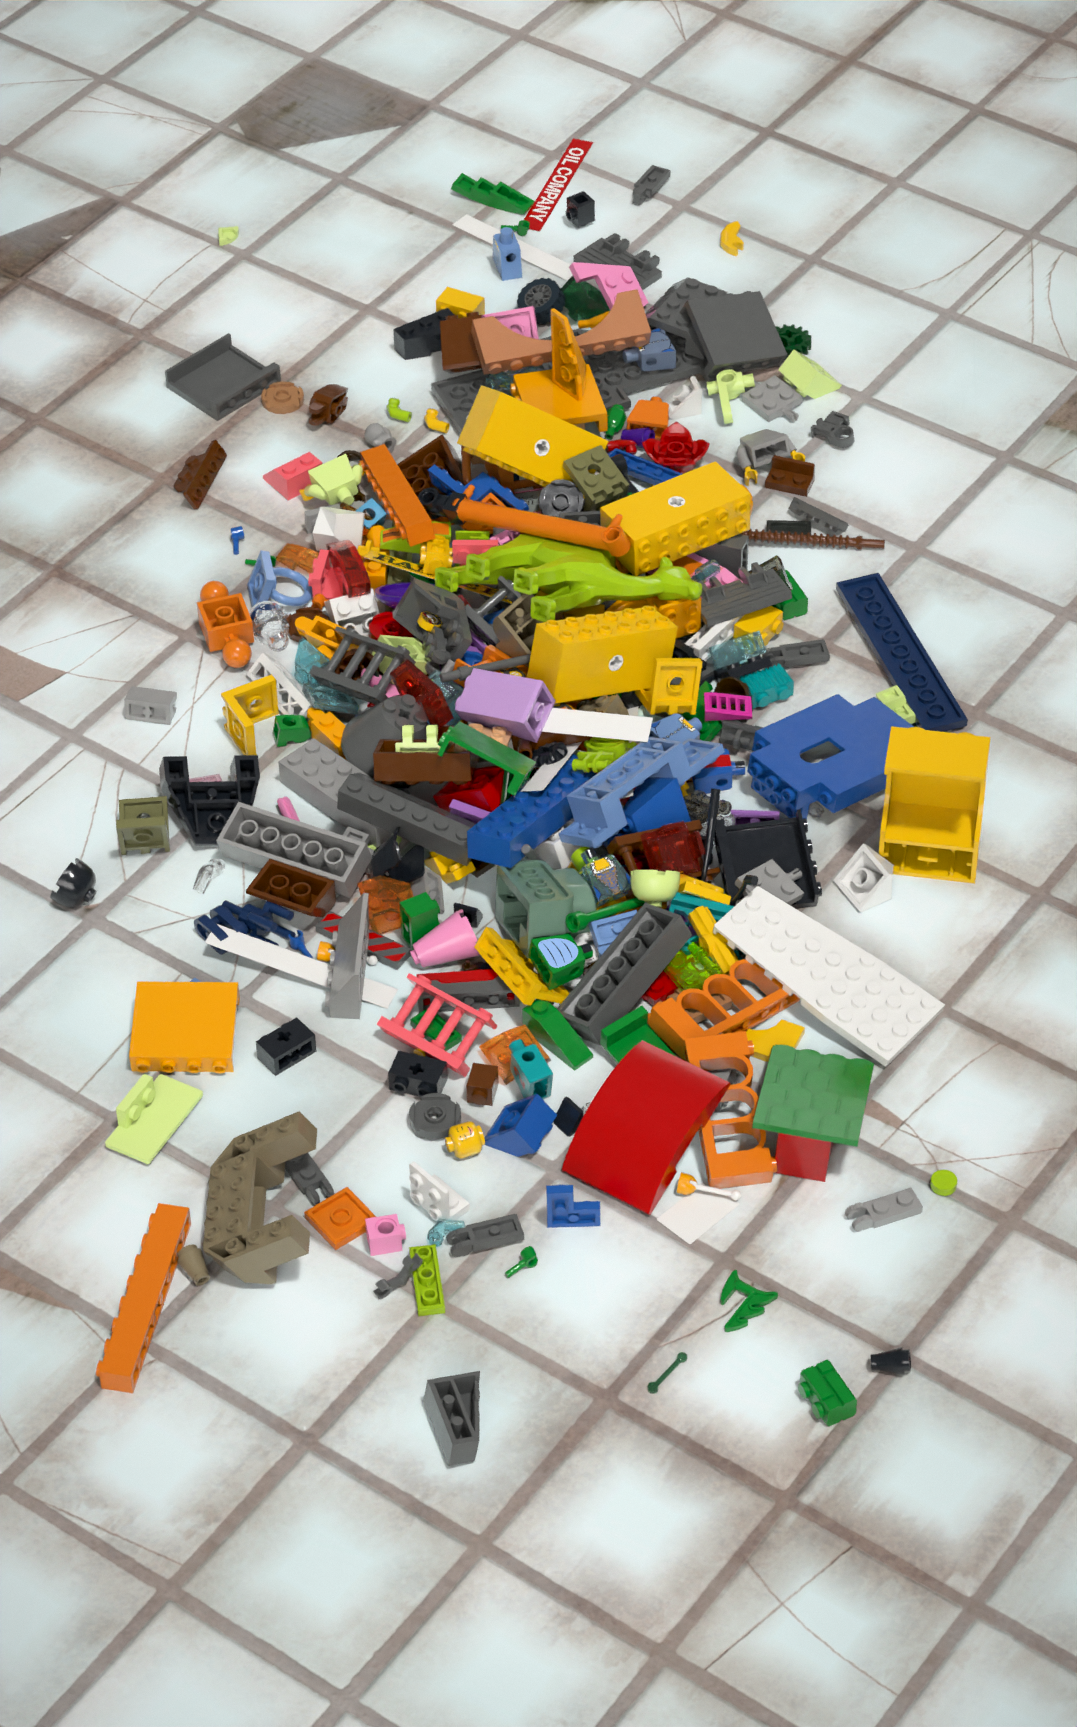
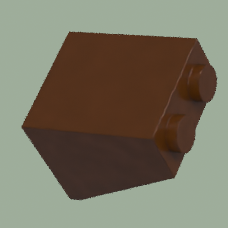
M479 312L467 313L466 317L458 318V315L445 317L446 320L440 321L443 371L452 374L482 369L471 328L472 320L484 318L485 316L479 315Z

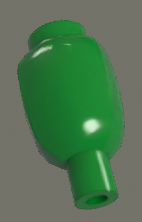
M619 404L613 405L607 411L608 431L605 433V438L608 440L613 439L614 434L622 429L626 421L625 409Z

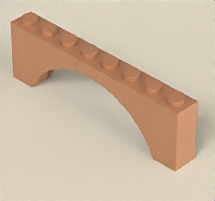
M638 289L617 293L614 305L608 315L597 326L575 337L583 357L591 354L600 355L613 350L621 351L634 346L642 347L649 344L651 330ZM494 316L472 320L471 332L484 375L490 373L498 374L506 370H519L527 366L536 367L543 363L552 362L551 340H539L520 335L505 327Z

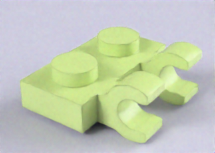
M414 725L402 726L403 742L395 743L396 752H439L441 747L438 746L439 742H437L438 725L426 726L427 742H413Z

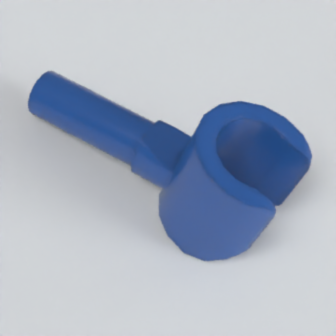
M242 526L231 528L234 555L239 554V540L244 539Z
M297 930L298 937L296 938L290 934L288 935L292 949L299 950L304 956L313 958L306 949L301 930Z

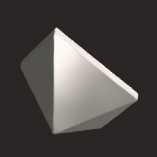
M425 867L424 875L414 880L405 899L427 892L432 900L435 899L440 908L439 914H442L445 910L441 876Z

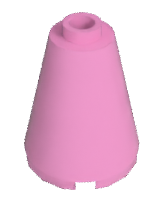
M462 909L453 913L412 945L414 950L410 951L416 965L420 963L422 967H428L480 955L474 948L477 938L467 917L461 918L464 915Z

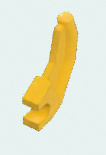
M738 221L727 224L720 235L722 249L734 256L738 255V249H744V242L737 237L740 230V223Z

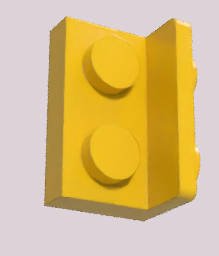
M680 874L679 893L727 905L730 904L731 896L723 894V888Z

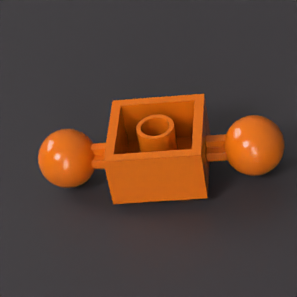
M209 581L200 591L201 602H197L199 625L209 651L213 652L223 649L222 656L227 665L233 668L244 667L251 660L252 650L249 643L254 642L253 622L241 593L229 595V591L223 583Z

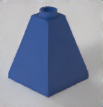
M648 777L644 780L643 784L636 786L633 796H630L623 807L628 824L622 830L625 833H637L690 822L691 819L678 779Z

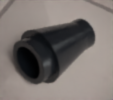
M903 1347L878 1354H871L872 1371L878 1370L903 1375L905 1372H910V1349L903 1350Z

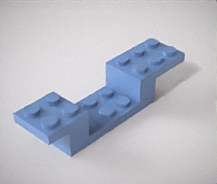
M649 737L648 742H640L567 795L575 822L558 833L561 842L594 849L600 847L605 840L618 834L619 830L628 824L619 800L628 794L627 792L643 784L644 780L648 777L677 778L681 787L685 784L686 780L699 774L701 769L715 762L725 752L723 744L690 738L682 743Z

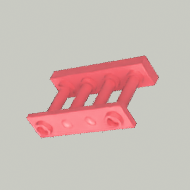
M409 973L407 979L415 987L396 1017H392L389 1020L381 1016L377 1025L384 1033L411 1048L424 1051L425 1055L429 1058L446 1061L447 1068L466 1077L470 1068L464 1062L466 1059L464 1056L484 1024L494 1030L497 1028V1024L491 1019L493 1015L483 1008L476 1010L431 985L432 982L420 974L418 977H415ZM423 991L435 998L416 1028H412L409 1031L404 1028V1021ZM445 1002L455 1009L435 1040L432 1039L430 1043L424 1039V1033ZM465 1013L476 1020L457 1050L452 1051L450 1054L444 1050L446 1048L444 1044Z

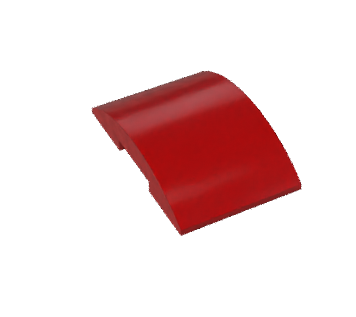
M642 1040L617 1064L595 1095L575 1132L561 1170L651 1215L677 1173L675 1168L700 1126L704 1128L731 1085L730 1082Z

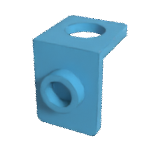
M373 498L356 510V512L367 510V513L373 518L372 520L364 519L366 529H370L376 523L381 526L384 525L387 513Z

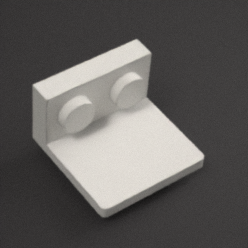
M414 1161L409 1164L410 1197L416 1205H421L427 1210L435 1221H440L447 1227L470 1210V1203L437 1175L433 1174L431 1176Z

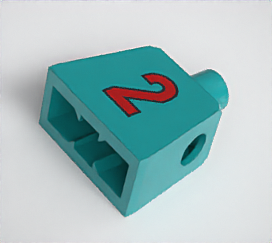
M522 1039L513 1041L509 1045V1049L512 1052L510 1069L523 1097L526 1098L534 1094H538L542 1099L550 1097L553 1072L535 1044L525 1046Z

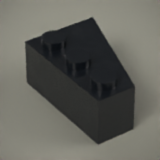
M445 308L393 329L394 349L404 360L431 356V352L442 351L440 321L446 320L445 317L454 314L448 308Z

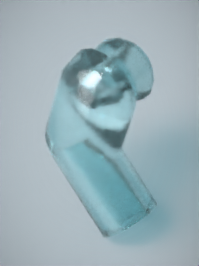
M440 1220L428 1231L427 1239L430 1245L436 1244V1247L442 1245L444 1237L450 1231L464 1228L465 1223L460 1220Z

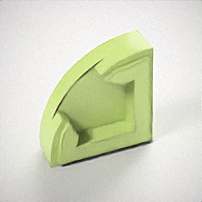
M237 226L218 228L219 246L235 241L239 235V228Z

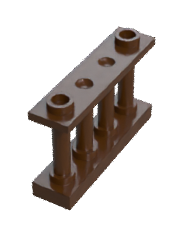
M700 819L618 836L606 847L609 856L619 854L620 857H623L630 876L631 871L638 870L632 852L637 850L644 852L651 870L662 871L653 850L656 846H662V848L666 849L674 871L701 880L703 858L695 841L697 834L703 829ZM683 841V843H686L697 872L685 873L674 845L675 842ZM719 867L708 869L705 882L709 884L714 882V878L721 872ZM632 889L625 895L627 900L636 898Z

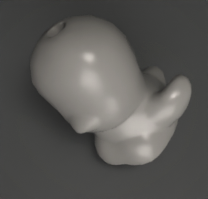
M373 423L365 430V440L370 445L377 447L385 444L389 452H393L397 440L391 436L389 429L378 423Z

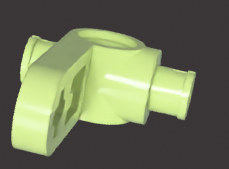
M728 369L718 373L716 381L706 382L709 396L717 393L720 395L725 424L733 423L729 400L737 398L740 393H745V388L755 387L753 373L742 375L741 371L736 372Z

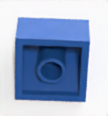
M538 1094L505 1105L484 1137L485 1145L517 1157L528 1153L534 1154L541 1147L543 1137L553 1128L552 1123L557 1114Z

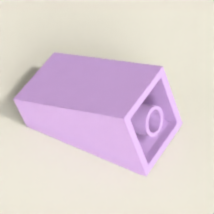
M473 668L471 675L466 678L462 695L456 700L455 711L461 720L481 724L491 729L495 726L505 727L507 731L512 732L513 736L537 743L554 706L555 699L541 680Z

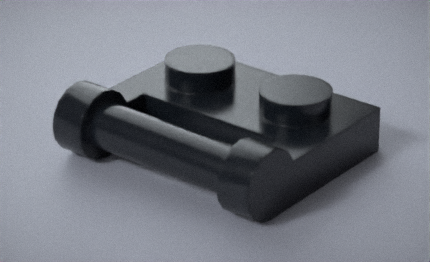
M760 655L747 659V662L741 664L737 662L726 666V669L719 668L714 670L715 680L719 683L721 679L727 677L737 678L772 666L770 657L761 659Z

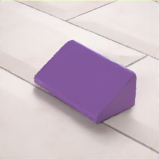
M731 810V825L779 820V811Z

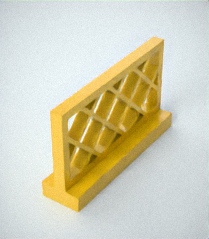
M485 927L474 948L523 1004L531 1006L535 999L561 1004L570 993L564 986L561 985L549 990L539 973L533 971L534 965L531 960L523 954L514 941L502 939L493 928Z

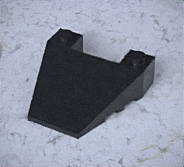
M234 755L230 765L231 781L189 782L187 756L163 757L159 767L161 791L164 796H167L168 803L195 846H218L216 840L237 803L241 802L253 806L260 779L258 755Z

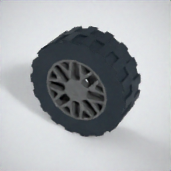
M540 278L529 282L521 289V292L518 294L517 306L519 309L534 306L537 325L546 324V322L551 321V309L555 308L557 311L562 312L566 299L556 281L551 280V278Z

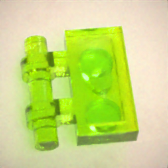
M695 942L690 943L687 947L691 953L690 955L686 956L680 950L663 970L681 991L687 989L702 990L704 981L709 976L723 974L720 971V966L715 961H711L707 956L706 950L703 947H699ZM700 963L704 968L699 970L695 965Z

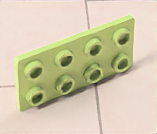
M143 1074L116 1107L118 1126L105 1141L106 1147L143 1163L150 1164L203 1097V1091L163 1074H160L154 1082L153 1077Z

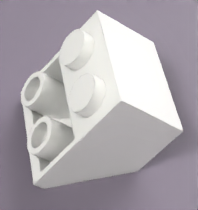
M373 589L324 602L331 622L346 629L350 627L360 635L369 637V624L372 622L373 617L379 614Z

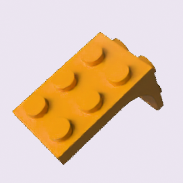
M657 596L651 597L658 608V612L668 617L671 622L678 626L676 639L698 632L701 629L700 597L694 601L689 599L678 601L659 600Z

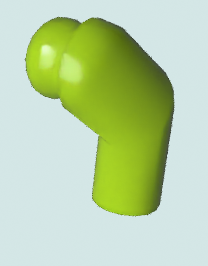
M390 398L386 405L389 415L394 419L410 422L412 413L401 410L399 399Z

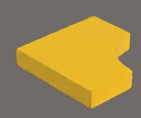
M781 1019L777 1025L769 1029H748L746 1031L748 1041L752 1040L754 1056L752 1057L768 1062L773 1045H788L796 1049L805 1033V1027Z

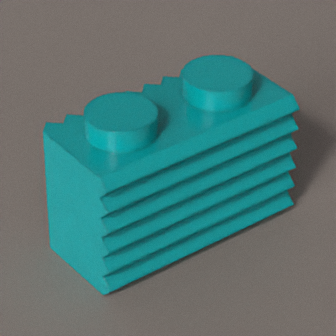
M779 663L777 666H770L769 668L762 669L761 671L758 670L739 678L750 689L753 709L765 707L771 702L780 699L785 700L793 695L794 681Z

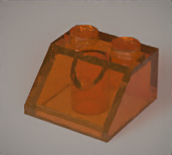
M381 875L357 883L360 895L369 893V924L372 931L384 934L401 928L399 902L414 897L410 883Z

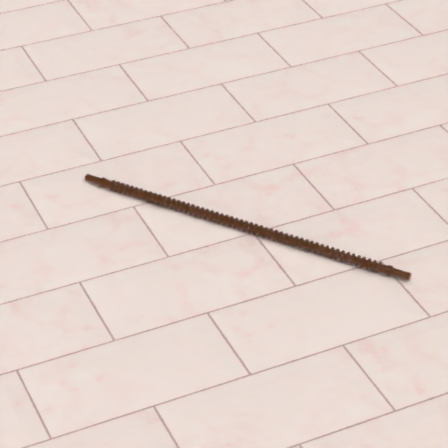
M751 528L740 533L749 536V542L754 540L755 543L758 540H761V543L767 541L768 544L770 541H774V544L779 541L780 544L787 542V545L790 542L794 545L800 543V546L803 543H806L807 546L813 544L814 547L816 544H819L820 547L822 545H826V547L832 545L833 548L838 545L839 548L845 546L848 549V546L859 550H862V547L884 549L885 540L863 539V536L849 538V535H846V537H842V535L836 537L833 534L831 537L829 534L823 536L822 533L820 536H817L816 533L810 535L808 532L807 535H804L803 532L797 534L796 531L794 534H791L790 531L785 534L784 531L778 533L775 530L772 533L771 530L765 532L762 529L761 532H758V529L752 531Z

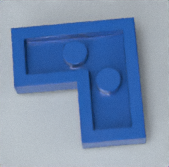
M559 1184L546 1186L547 1228L600 1226V1201L574 1202L573 1185Z

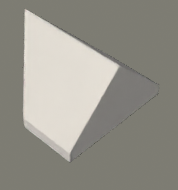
M692 376L690 378L691 384L689 387L683 385V390L678 396H672L675 399L668 403L670 419L702 414V389L696 377Z

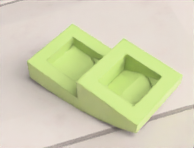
M897 685L876 693V698L907 722L910 724L916 722L915 713L906 704L905 695Z

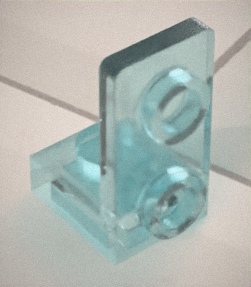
M760 630L709 647L715 669L767 653Z

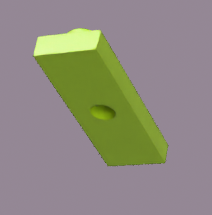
M436 1244L409 1247L411 1259L417 1253L423 1260L422 1265L412 1272L418 1316L444 1314L445 1303Z

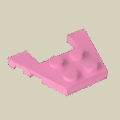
M573 262L569 266L576 283L595 279L610 310L614 305L617 293L638 289L643 308L648 304L630 266Z

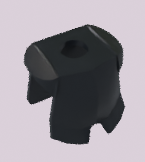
M400 827L396 828L393 836L374 850L371 860L374 878L391 892L400 890L408 883L422 877L425 873L424 847L416 844L403 857L400 856L398 842H396Z

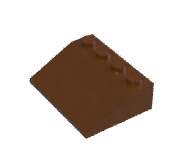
M443 434L397 464L417 497L426 488H435L439 494L445 495L431 483L428 469L434 464L441 470L445 469L452 479L460 481L465 486L462 479V463L456 450Z

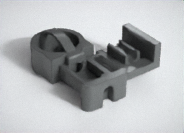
M832 411L824 421L823 418H819L816 421V425L811 426L812 438L816 434L829 438V444L835 445L838 448H847L855 441L854 431L849 427L850 422L847 415ZM841 435H849L847 438H839Z

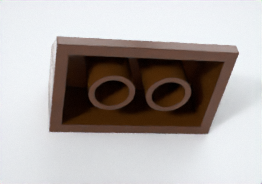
M273 859L267 861L246 889V894L314 917H324L336 902L335 881Z

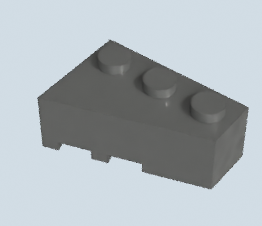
M480 1371L427 1380L423 1402L448 1466L473 1462L476 1459L480 1432Z

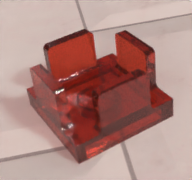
M684 821L663 825L655 831L640 835L650 870H658L665 873L666 870L677 871L684 875L701 871L698 858L705 854V849L700 833L695 831L690 834Z

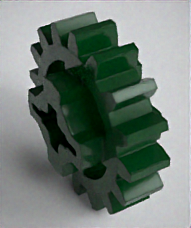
M783 324V328L775 326L788 356L793 350L801 354H808L812 343V336L808 335V330L802 331L801 326L795 328L794 324L791 327Z

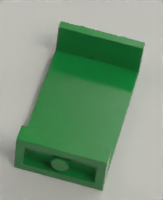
M460 721L454 727L450 726L447 732L443 733L438 743V746L441 748L437 755L441 757L456 743L514 774L507 789V792L514 796L527 782L536 764L534 760Z
M643 1006L638 1007L601 1030L600 1044L617 1064L642 1040L674 1055L647 1024L648 1011Z

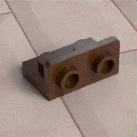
M774 455L772 457L771 470L765 480V488L807 497L815 480V464Z

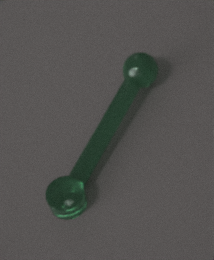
M685 1352L678 1353L677 1359L655 1382L648 1383L647 1390L649 1393H657L658 1386L680 1363L687 1361L688 1356Z

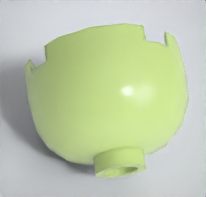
M633 870L630 876L632 892L639 900L656 907H662V902L670 901L678 892L680 872L666 870L665 873L658 870Z

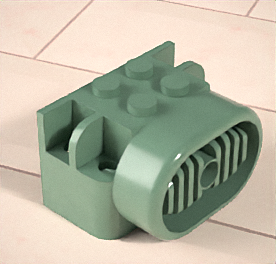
M542 860L519 861L512 868L497 865L495 918L527 958H529L528 953L531 939L569 934L574 939L578 934L590 932L588 925L584 930L576 933L569 931L566 926V916L569 913L581 911L586 914L596 910L593 892L577 870L574 868L553 870L548 863Z

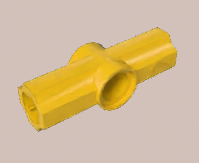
M697 907L689 913L688 920L699 937L700 948L706 957H711L720 974L728 975L731 965L739 961L733 949L727 945L728 940L719 932L717 934L712 932L717 922L708 907Z

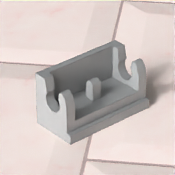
M132 686L124 699L125 719L170 725L177 709L173 707L177 699V692Z

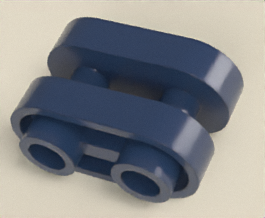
M221 905L210 910V918L207 915H202L194 920L195 929L204 941L207 940L211 932L220 941L228 938L225 931L218 925L246 935L249 933L246 924L236 919L227 907L224 908ZM210 945L217 953L221 955L228 952L226 950Z

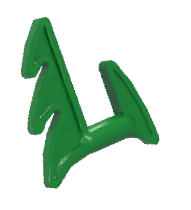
M734 1270L724 1285L720 1303L724 1305L736 1290L747 1295V1298L725 1324L724 1331L731 1332L748 1326L747 1319L763 1314L765 1308L762 1306L777 1299L778 1293L756 1289L741 1281L737 1270Z

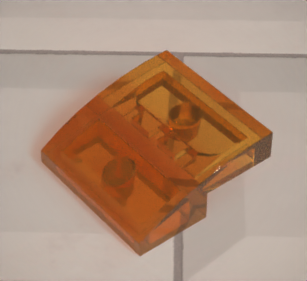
M526 1025L507 1030L479 1046L491 1065L498 1066V1074L506 1085L514 1080L510 1069L512 1052L509 1049V1045L513 1041L522 1039L525 1046L535 1044L547 1063L551 1061Z

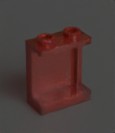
M407 659L389 673L400 696L408 694L413 696L416 702H420L430 725H438L439 730L454 718L440 687L410 660Z

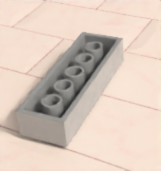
M311 739L278 761L282 784L347 828L349 826L369 834L370 845L378 848L394 835L337 809L338 790L349 774H367L316 739Z
M241 802L237 803L216 840L222 855L261 869L269 859H273L335 881V893L351 898L372 859L365 842Z

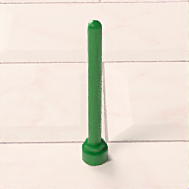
M636 897L586 914L581 911L572 912L566 916V926L569 931L576 933L584 930L588 923L641 907L645 901L639 900Z

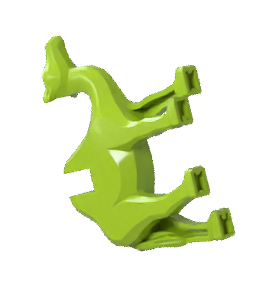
M520 534L512 541L504 545L491 547L482 554H468L466 565L439 567L435 569V586L449 592H456L458 586L498 584L500 576L512 581L513 589L528 595L537 594L539 588L549 595L531 598V617L542 622L555 620L556 613L567 612L580 607L600 605L609 600L631 601L657 596L659 600L678 601L689 599L694 601L698 600L702 595V584L692 580L685 568L673 566L671 560L667 557L661 558L659 569L652 575L632 576L615 569V557L607 550L529 534Z

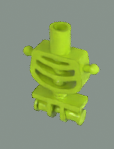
M592 737L584 742L587 752H578V759H573L572 769L573 771L583 770L585 773L593 770L594 773H599L627 753L630 748H634L637 743H629V740Z

